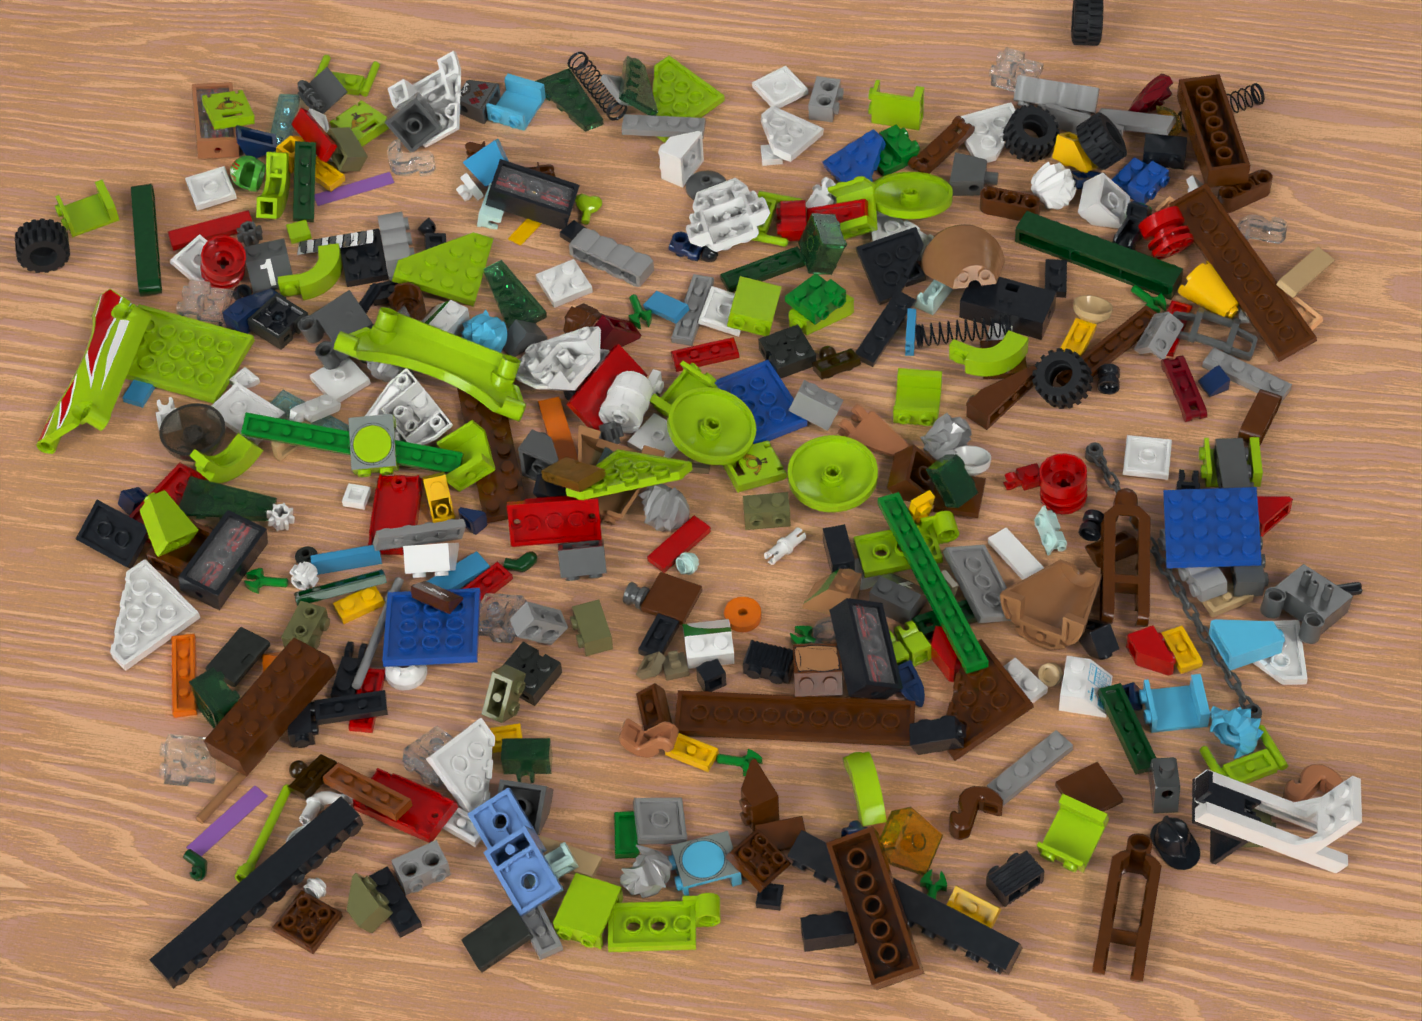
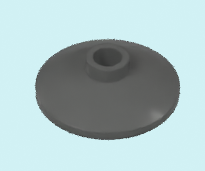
M700 171L689 177L686 182V192L694 200L697 192L725 182L726 179L715 171Z

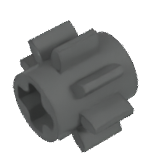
M254 221L244 222L240 228H237L238 241L240 243L244 242L245 247L258 244L259 240H263L261 225L256 226Z
M615 421L599 425L601 431L599 439L615 444L621 443L619 437L624 436L621 425L616 426Z

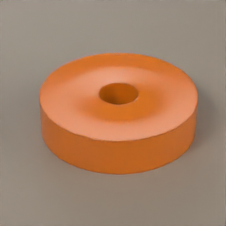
M737 597L727 603L724 609V618L729 619L732 630L736 632H749L754 630L761 622V607L752 598Z

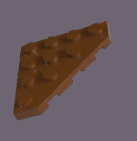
M982 639L978 642L989 661L988 667L966 674L961 665L959 672L956 673L953 685L954 692L946 714L955 716L966 728L964 748L947 750L954 761L1034 708L1031 700Z

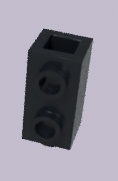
M845 524L823 528V544L831 573L838 569H852L855 571V559Z
M311 701L288 726V737L292 748H305L315 744V735H319V728L313 717L315 716L314 701Z
M945 715L940 719L934 720L922 719L910 724V746L918 755L964 748L966 728L955 716Z
M834 911L831 914H811L801 918L804 952L854 945V936L856 935L848 912Z

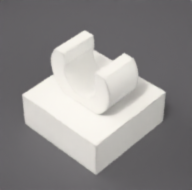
M467 173L460 177L464 184L460 185L456 190L464 201L469 200L472 195L477 201L484 197Z

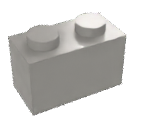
M804 380L788 411L828 431L840 409L843 399Z

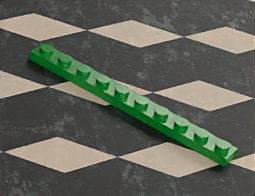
M245 413L241 430L242 436L351 456L349 431ZM395 440L396 463L398 465L444 472L446 474L462 465L463 452Z
M897 492L878 498L877 504L965 673L968 674L987 668L989 661L900 493Z

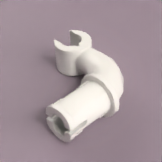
M332 791L316 793L312 797L307 798V805L299 817V821L303 825L309 824L317 817L319 811L324 809L325 805L332 804L340 796L347 803L353 804V798L343 793L338 794Z

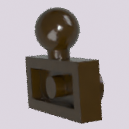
M831 346L822 347L819 352L821 360L812 362L813 371L821 380L831 378L844 371H850L861 365L860 357L851 348L836 354V350Z
M322 754L309 766L301 760L292 762L289 767V773L295 780L288 788L291 793L307 800L324 784L323 776L337 762Z

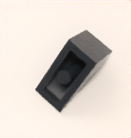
M1092 618L1088 619L1085 631L1078 641L1089 656L1100 660L1111 657L1113 652L1119 650L1111 624Z

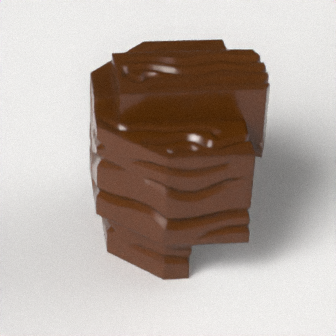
M410 282L396 284L394 292L388 297L390 309L420 321L426 315L423 293L420 287Z
M585 303L576 307L571 306L564 317L563 331L566 334L586 326L592 327L603 314Z

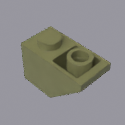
M355 873L351 880L347 911L358 927L373 933L393 912L387 905L389 903L388 899L376 890V882L368 875L364 877Z

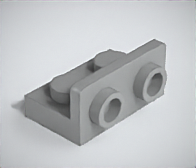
M1170 312L1154 314L1134 350L1139 354L1153 353L1159 359H1165L1180 333L1183 323Z

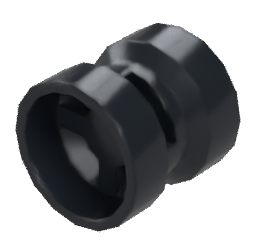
M1114 364L1101 365L1098 368V390L1103 394H1115L1120 389V369Z
M1094 509L1087 510L1083 516V523L1079 528V535L1087 541H1098L1101 538V522L1104 514Z

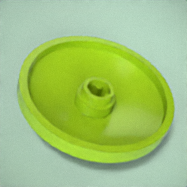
M898 172L883 176L873 182L875 184L876 211L890 217L901 219L932 217L946 211L953 201L951 185L946 180L928 173Z
M701 387L684 392L673 402L667 418L668 433L674 445L687 457L708 465H726L738 461L749 452L756 436V422L748 406L737 396L718 388Z
M828 435L809 440L794 452L788 464V483L794 496L804 505L823 512H842L861 505L872 495L878 481V466L872 452L859 441L845 436Z

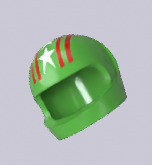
M241 156L233 162L230 168L231 179L237 186L251 192H257L265 175L266 164L253 156Z

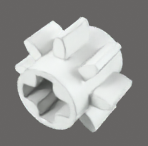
M285 503L273 504V510L267 511L268 526H273L277 532L284 529L289 530V523L294 524L295 522L293 508H288Z
M309 562L295 564L289 572L293 575L291 583L300 590L315 587L319 580L316 577L318 574L317 568Z

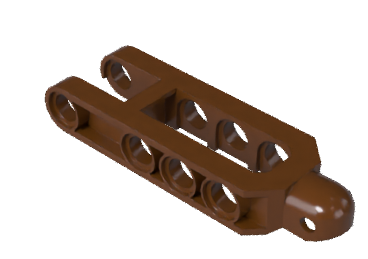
M1122 488L1116 493L1113 507L1104 513V518L1101 522L1100 574H1102V578L1100 581L1099 620L1110 624L1113 623L1115 593L1135 594V611H1137L1135 626L1148 627L1150 616L1151 517L1138 506L1137 494L1129 488ZM1119 515L1131 516V523L1135 526V529H1138V538L1135 544V549H1137V561L1135 564L1137 576L1115 574L1116 522Z
M1132 834L1128 838L1126 850L1112 856L1092 969L1094 974L1105 975L1111 942L1135 947L1130 980L1143 982L1162 867L1159 861L1151 855L1152 840L1147 835ZM1127 872L1141 874L1147 880L1138 933L1113 928L1121 878Z

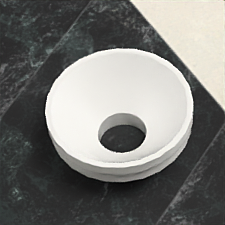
M966 445L954 449L957 453L950 456L951 466L962 475H979L985 472L991 463L990 453L977 446Z
M412 665L407 668H400L398 666L385 667V677L388 684L397 690H412L424 682L428 670L426 665Z

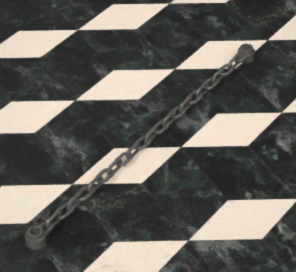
M1096 442L1090 443L1085 451L1086 460L1095 463L1096 466L1101 468L1107 485L1117 493L1121 489L1119 486L1120 482L1106 465L1107 460L1103 455V447ZM1111 475L1115 480L1112 484L1108 480ZM1150 536V540L1154 544L1150 549V553L1156 559L1157 568L1161 574L1166 575L1172 593L1182 602L1183 611L1187 618L1194 622L1197 627L1196 632L1201 641L1207 643L1213 661L1217 666L1221 667L1228 686L1235 690L1238 695L1240 706L1242 709H1251V711L1256 712L1251 713V718H1261V708L1253 703L1249 696L1245 695L1238 676L1229 670L1223 659L1220 660V663L1215 656L1218 655V649L1210 636H1207L1205 640L1201 634L1205 629L1209 635V628L1202 624L1199 619L1200 614L1195 605L1189 603L1185 596L1186 591L1183 585L1172 574V568H1166L1165 572L1160 565L1163 562L1166 564V559L1162 558L1158 551V544ZM1177 584L1181 589V591H1179L1178 594L1174 589V587H1176ZM1190 606L1192 607V609H1193L1194 612H1195V613L1192 614V617L1190 616L1189 612L1187 611V610L1190 609ZM1232 676L1235 678L1237 682L1234 684V686L1231 684L1229 680L1232 678ZM1247 699L1250 704L1245 706L1243 703L1246 702Z

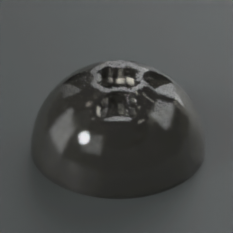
M200 403L183 405L171 411L162 421L159 430L160 440L164 448L175 458L187 462H196L190 457L194 449L207 456H212L221 447L226 431L225 421L222 414L212 406Z

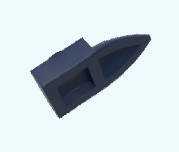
M1071 171L1076 189H1083L1085 181L1101 174V172L1089 171L1088 173Z
M911 660L898 666L903 686L899 693L901 692L909 701H915V705L923 707L925 699L924 686Z

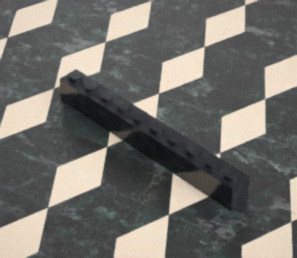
M340 796L149 959L154 968L173 989L177 985L185 983L190 974L197 968L203 967L214 953L223 950L228 945V941L246 930L249 923L255 918H260L264 915L271 904L280 901L292 886L300 884L307 873L312 869L318 868L328 855L337 852L342 847L343 842L349 837L357 835L364 825L360 815Z
M801 830L788 854V857L793 861L792 866L802 872H805L806 869L814 872L813 877L823 883H826L827 880L835 883L834 888L841 892L826 842ZM893 878L911 929L915 925L922 929L921 934L932 940L938 937L944 941L943 945L955 952L959 948L966 952L965 957L976 963L981 960L988 964L987 968L999 975L1002 972L1009 975L1023 949L1019 942Z

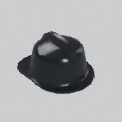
M1165 816L1161 822L1153 826L1150 838L1163 860L1169 866L1178 870H1187L1198 863L1200 848L1183 820Z

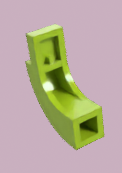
M266 152V180L263 193L257 197L256 218L278 219L285 210L290 187V172H288L289 153Z
M339 243L318 246V262L309 271L301 274L279 276L278 285L281 295L285 297L302 294L303 300H308L320 296L331 289L338 281L342 272V256Z
M1008 331L999 344L990 348H976L953 339L949 345V359L958 364L965 365V373L970 375H1000L1012 370L1021 363L1028 353L1029 338Z
M238 433L229 446L221 453L207 456L194 449L190 457L196 461L194 464L197 467L196 470L213 483H224L237 478L248 470L264 450L249 438Z
M854 752L849 754V756L843 757L844 767L850 777L854 790L858 819L862 826L887 822L881 787L870 752Z

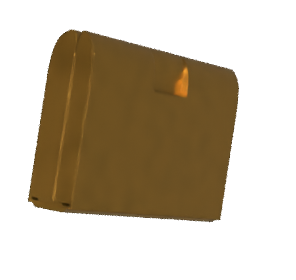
M568 457L541 470L544 481L577 492H581L602 480L606 474L603 468Z

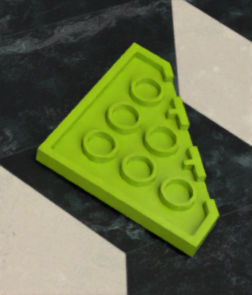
M667 56L654 65L652 116L702 118L725 101L722 93L671 56ZM658 137L664 143L669 139V137Z
M473 232L400 259L397 262L392 282L399 284L410 282L420 287L421 291L474 307L494 238Z
M617 449L596 465V467L605 469L604 472L606 474L602 480L581 492L566 488V494L578 500H585L681 480L693 470L692 462Z

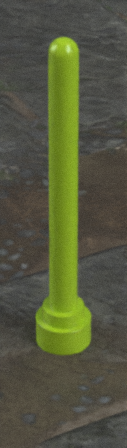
M288 784L282 787L247 862L239 866L234 877L239 883L256 869L255 866L291 793Z

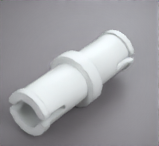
M798 527L795 528L794 531L785 538H780L774 547L765 552V559L774 555L768 563L774 565L784 555L791 554L793 548L806 539L805 533L797 537L803 530Z

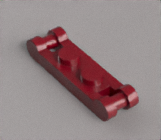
M1181 355L1173 360H1169V358L1162 359V370L1168 378L1181 409L1184 422L1192 421L1193 418L1198 417L1199 419L1207 418L1206 406L1185 357ZM1195 406L1196 409L1191 410L1190 407Z

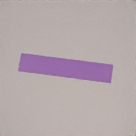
M390 172L337 187L332 192L327 190L315 194V201L317 206L393 184L394 180Z
M252 787L186 848L192 849L200 856L204 855L268 796L258 787Z

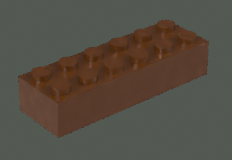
M1220 74L1179 79L1177 99L1204 183L1209 188L1248 183L1251 165Z
M293 638L204 739L211 757L248 776L285 733L292 721L334 676L336 670L330 656Z
M871 826L827 842L828 852L871 985L876 990L925 974L877 830Z

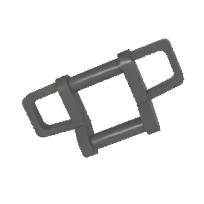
M1202 307L1198 308L1197 314L1179 311L1173 313V316L1177 319L1193 321L1190 333L1180 331L1177 338L1221 349L1229 355L1231 354L1247 361L1252 359L1258 338L1239 328L1241 319L1234 318L1233 320L1205 311V308ZM1204 319L1230 327L1231 330L1227 342L1197 333L1201 320ZM1236 335L1251 342L1252 346L1249 352L1232 347Z

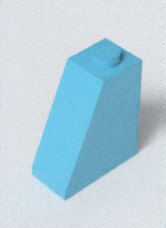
M1215 619L1210 624L1209 636L1230 671L1282 653L1285 636L1273 621Z

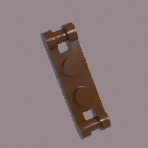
M956 116L951 125L917 156H913L909 160L908 166L913 170H918V172L930 174L974 133L975 127L970 123H965L961 116Z

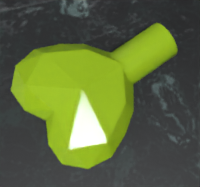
M579 194L575 199L578 209L583 212L581 223L588 225L591 214L601 208L602 199L598 196L589 197L586 194Z

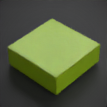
M306 220L286 224L291 244L312 239Z

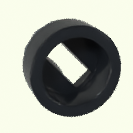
M427 218L418 230L423 235L425 233H434L436 225L430 218Z
M705 246L701 260L714 262L717 259L718 252Z
M241 284L233 290L235 300L252 295L251 289L245 284Z

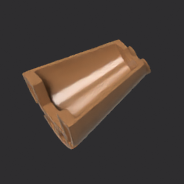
M961 224L948 227L934 236L922 253L920 267L925 275L952 289L968 287L969 283L973 280L979 281L981 286L996 284L1005 260L1001 246L991 234L980 227Z
M579 424L578 461L596 466L617 449L661 457L665 455V451L646 445L643 446L641 451H637L599 439L601 431ZM642 488L598 497L600 519L607 525H615L616 521H620ZM591 513L589 517L593 518L595 514Z
M1060 559L1003 590L1000 593L1002 610L1005 617L1011 619L1016 626L1014 630L1027 641L1045 649H1065L1067 646L1075 644L1085 631L1102 574L1089 569L1085 573H1081L1075 564Z

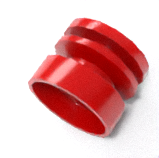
M1178 206L1159 210L1145 218L1138 225L1144 240H1152L1148 244V249L1152 251V257L1162 260L1174 256L1194 242L1193 235L1189 233V227L1181 226L1185 219Z
M226 235L215 236L203 246L200 263L201 276L206 284L215 289L228 290L237 286L242 281L245 273V249L233 237Z
M1062 453L1050 456L1042 462L1039 469L1041 503L1046 506L1047 510H1052L1056 514H1072L1079 511L1085 505L1088 498L1087 467L1083 460L1075 455Z

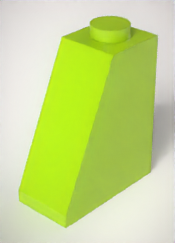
M846 294L845 304L816 325L792 308L789 311V327L798 324L805 335L816 332L854 313V298Z
M165 490L156 494L153 492L144 499L145 503L140 509V513L155 554L158 557L190 543L198 529Z

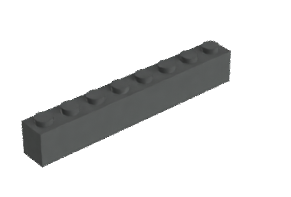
M1243 438L1215 439L1213 455L1218 488L1254 487V483L1249 480L1251 478V465H1247L1249 452L1248 447H1244ZM1260 536L1261 550L1263 547L1262 536ZM1261 554V566H1230L1234 596H1263L1264 587L1268 586L1269 582L1268 573L1264 572L1263 569L1266 564L1265 554Z

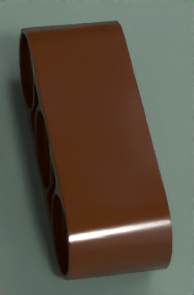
M1257 170L1249 174L1248 183L1222 186L1218 191L1217 199L1227 213L1234 212L1267 197L1271 191L1273 175L1268 170Z
M988 186L981 190L980 210L987 215L1020 221L1026 211L1040 214V199L1035 195Z
M1260 389L1242 423L1238 438H1243V441L1249 443L1250 437H1259L1261 445L1280 407L1282 396Z

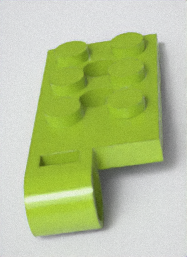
M941 511L934 516L920 518V524H916L937 564L943 563L939 544L952 542L959 536V530L951 511ZM891 529L854 537V545L864 578L911 569L903 552L898 550L900 546ZM879 550H884L885 552H887V554L884 556H879L876 554V552Z
M702 893L697 896H683V901L616 903L608 920V952L696 950V927H713L721 922L720 897L714 893ZM656 922H662L665 924V927L661 930H654L652 925ZM630 923H638L640 928L636 931H630L627 929V926Z

